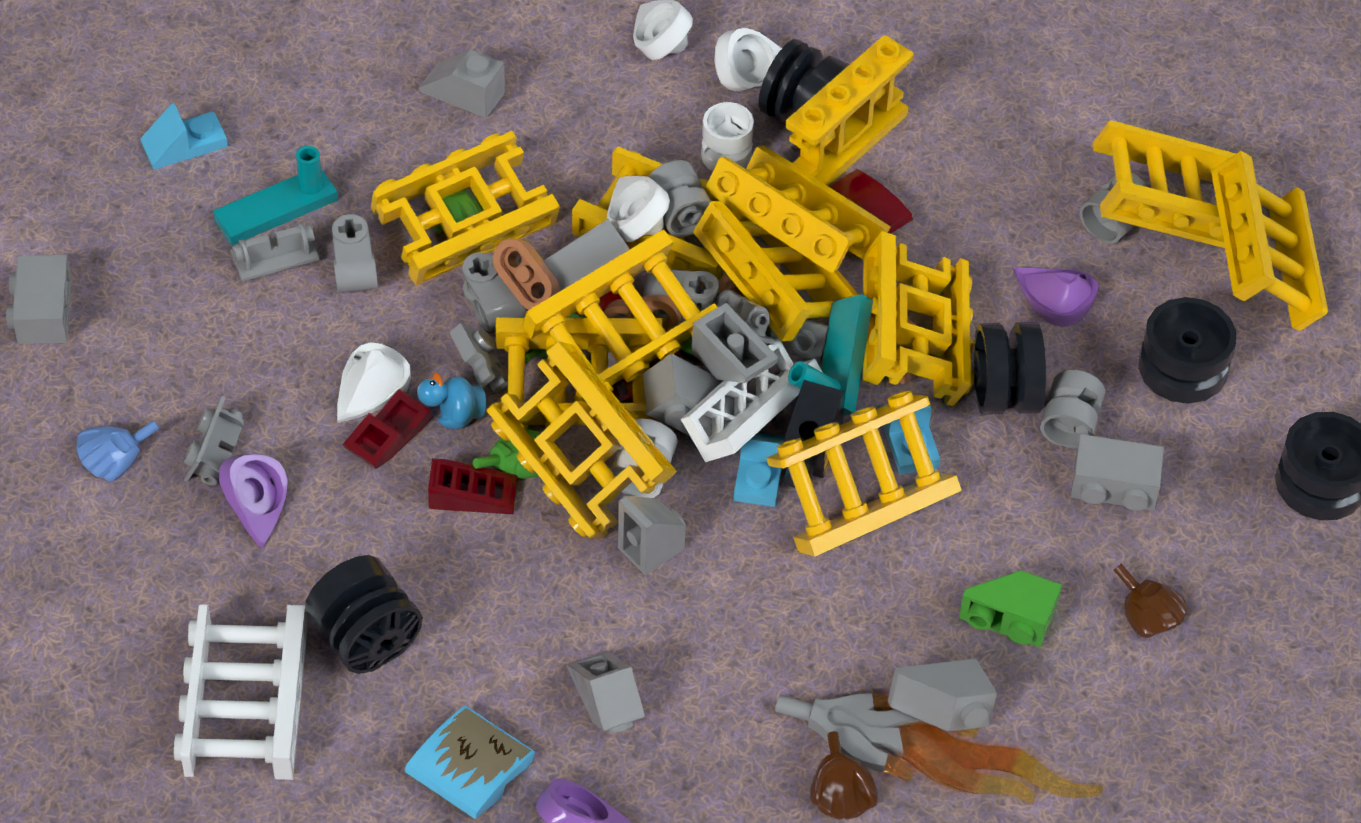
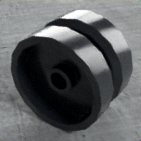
M1189 297L1171 299L1156 307L1147 320L1144 341L1142 342L1139 355L1138 369L1144 383L1155 394L1167 400L1187 404L1206 401L1219 393L1227 380L1230 361L1233 358L1236 347L1237 331L1231 318L1220 307L1203 299Z
M1016 322L1010 331L1009 338L1005 328L1000 323L978 324L974 340V382L977 404L982 415L1003 414L1009 405L1010 398L1013 407L1019 414L1040 413L1042 411L1046 389V359L1043 334L1039 323Z
M1314 412L1299 418L1289 428L1275 474L1277 491L1289 507L1299 514L1313 519L1339 520L1353 514L1361 506V423L1350 416L1336 412Z

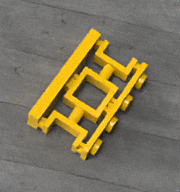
M884 35L786 120V128L793 132L790 135L789 141L800 148V157L792 164L829 186L908 116L909 106L900 101L904 97V92L894 86L895 76L913 61L914 53L892 38Z
M513 131L503 135L499 133L492 134L485 138L480 145L468 150L464 148L458 149L449 154L445 160L434 165L423 164L404 178L397 181L389 179L382 182L373 191L371 210L374 215L379 214L378 219L381 224H386L400 217L414 242L403 246L401 258L405 264L408 263V274L416 286L462 266L464 260L471 254L478 252L489 254L495 251L497 245L503 240L522 239L556 224L560 205L554 195L550 194L547 196V189L544 184L526 192L512 169L522 164L524 156L521 146L517 147L516 145L517 137ZM494 164V169L500 180L486 185L478 170ZM470 187L484 211L456 223L442 199ZM509 193L518 209L501 216L502 209L496 199ZM425 194L424 199L431 210L416 216L408 201ZM440 224L449 240L431 247L432 241L425 230Z
M884 231L879 233L864 254L863 295L872 299L873 304L863 360V381L878 385L887 376L889 377V383L897 385L908 372L933 380L934 397L942 399L945 395V404L949 406H954L963 394L966 395L970 392L974 383V372L971 371V355L974 341L970 339L973 309L970 308L969 300L972 278L969 277L968 260L960 258L955 266H952L951 259L943 257L937 266L932 269L907 261V245L899 243L896 247V235ZM907 309L933 317V331L907 323ZM896 344L912 348V350L900 346L896 351ZM946 351L944 360L929 355V354H932V355L941 357V356L944 354V352Z
M558 341L546 352L549 357L542 359L537 364L550 380L525 404L515 394L506 393L500 398L502 401L499 404H492L486 411L493 419L491 426L503 440H510L519 451L516 457L523 467L531 473L536 472L545 483L542 489L547 497L556 505L562 504L571 515L568 521L572 528L584 538L588 536L589 538L603 539L608 534L607 530L613 528L618 523V520L606 507L608 503L631 482L634 483L641 493L650 494L656 489L655 486L659 482H667L677 471L574 345ZM570 381L586 402L576 400L563 412L553 398ZM541 411L551 424L533 440L519 421L528 422ZM581 418L602 445L575 469L554 441ZM623 446L638 466L628 465L620 474L615 476L604 462ZM592 474L603 489L585 504L571 485L579 486Z

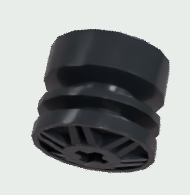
M793 39L789 41L778 52L765 75L759 93L758 106L760 111L768 116H776L778 121L786 123V120L850 64L832 56L823 59L821 50L808 47V44L801 40Z
M371 555L353 557L335 566L313 586L305 601L304 612L322 637L329 640V645L334 653L339 656L347 670L357 674L372 672L400 656L414 642L422 626L423 617L419 609L410 601L404 590L398 588L394 577L379 558Z

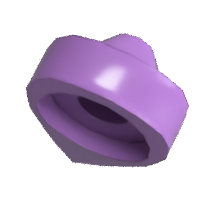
M1014 268L1018 283L1034 310L1048 323L1055 326L1067 327L1076 323L1088 313L1097 298L1099 285L1096 279L1088 273L1072 269Z
M259 454L235 455L222 462L219 468V483L227 502L237 514L249 535L258 546L263 547L272 533L284 505L287 493V475L280 462L269 456Z
M562 778L553 779L549 786L540 793L536 803L538 814L545 823H632L590 790L573 781Z

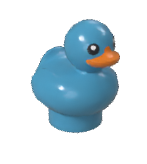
M436 372L432 378L422 381L417 389L418 398L424 405L430 407L440 405L441 416L438 418V421L448 429H462L472 419H481L485 414L486 396L483 388L480 385L471 386L463 377H449L443 383L440 374Z

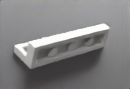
M778 337L774 338V344L766 343V345L779 357L777 365L781 372L776 376L768 373L767 369L754 377L756 378V395L746 392L747 382L740 383L724 380L681 418L705 462L736 453L799 395L800 389L788 381L789 371L794 364ZM815 358L804 362L822 372ZM725 395L734 398V415L724 412ZM702 415L712 418L711 436L709 438L698 420Z

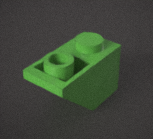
M1021 570L965 589L959 618L967 621L976 629H990L1007 635L1018 644H1032L1041 647L1058 607L1062 585Z

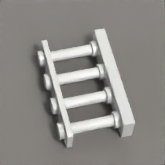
M199 604L197 620H190L188 628L189 646H194L193 656L185 657L184 683L189 684L188 695H181L179 700V721L184 722L183 734L176 733L174 741L175 761H182L184 777H194L196 757L265 758V763L273 764L275 779L293 780L308 630L306 613L304 612L305 605H287L286 622H278V626L211 625L209 606L207 604ZM210 642L277 644V648L283 649L282 659H274V664L207 662ZM205 680L273 681V686H279L278 697H270V702L203 700ZM201 718L269 720V724H275L274 736H266V740L198 739Z

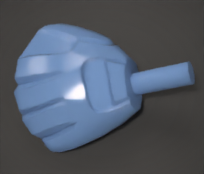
M153 420L133 435L126 429L114 426L85 429L78 434L76 451L78 458L81 460L82 465L94 476L112 482L119 478L136 460L141 451L138 443L160 428Z

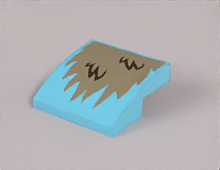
M464 705L426 740L406 764L404 772L476 819L498 802L503 795L506 784L529 767L533 761L535 751Z

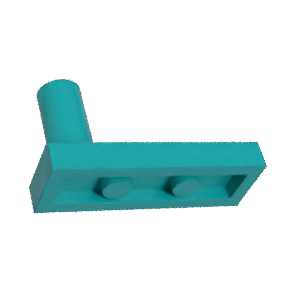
M303 146L297 150L296 164L298 175L213 210L214 220L231 246L238 244L239 240L243 239L245 241L338 201V191L322 170L320 152L316 147Z
M863 294L832 302L821 368L822 372L799 361L791 367L788 374L789 383L801 389L803 380L844 391L843 416L854 413L857 404L873 300Z

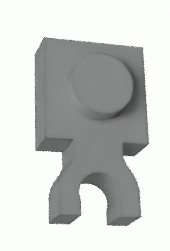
M459 323L449 332L464 362L472 366L474 376L480 386L485 387L489 384L492 391L498 394L508 385L506 376L498 367L501 363L493 350L495 342L486 331L481 328L476 330L463 323Z

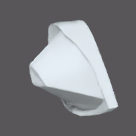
M657 0L641 4L634 27L633 39L635 46L651 60H660L667 54H680L688 45L687 34L693 23L691 14L675 0Z
M748 28L723 33L717 40L714 58L720 83L727 89L736 92L761 87L771 63L782 48L760 32Z
M619 177L609 204L607 219L610 220L625 242H633L643 235H655L664 227V214L668 210L670 203L669 195L649 177Z
M370 342L359 346L350 355L342 373L337 403V423L356 419L382 409L398 389L407 393L410 388L411 367L407 360L395 349L383 344Z

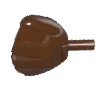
M1122 563L1113 570L1131 590L1125 598L1124 609L1128 622L1138 635L1143 638H1150L1153 635L1175 628L1184 620L1187 614L1186 602L1175 590L1164 584L1147 579L1139 584Z
M832 731L827 734L830 755L824 757L817 768L811 784L810 799L813 804L818 806L822 813L839 820L843 818H857L876 806L878 791L866 766L862 765L857 759L841 753L839 734L836 731Z

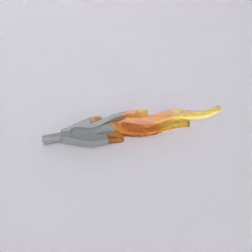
M855 694L835 699H815L814 704L779 695L775 712L808 721V728L816 731L827 742V734L829 732H838L842 754L857 759L866 768L889 773L905 781L911 780L912 769L899 758L882 752L877 748L887 750L903 758L930 779L959 792L1016 796L1029 804L1035 802V793L1023 783L1000 776L977 773L975 770L979 769L1012 773L1060 797L1079 799L1097 796L1103 792V787L1100 785L1076 784L1063 780L1034 757L1020 749L974 744L952 737L934 725L898 710H893L887 702L888 695ZM979 728L951 732L966 737H977Z

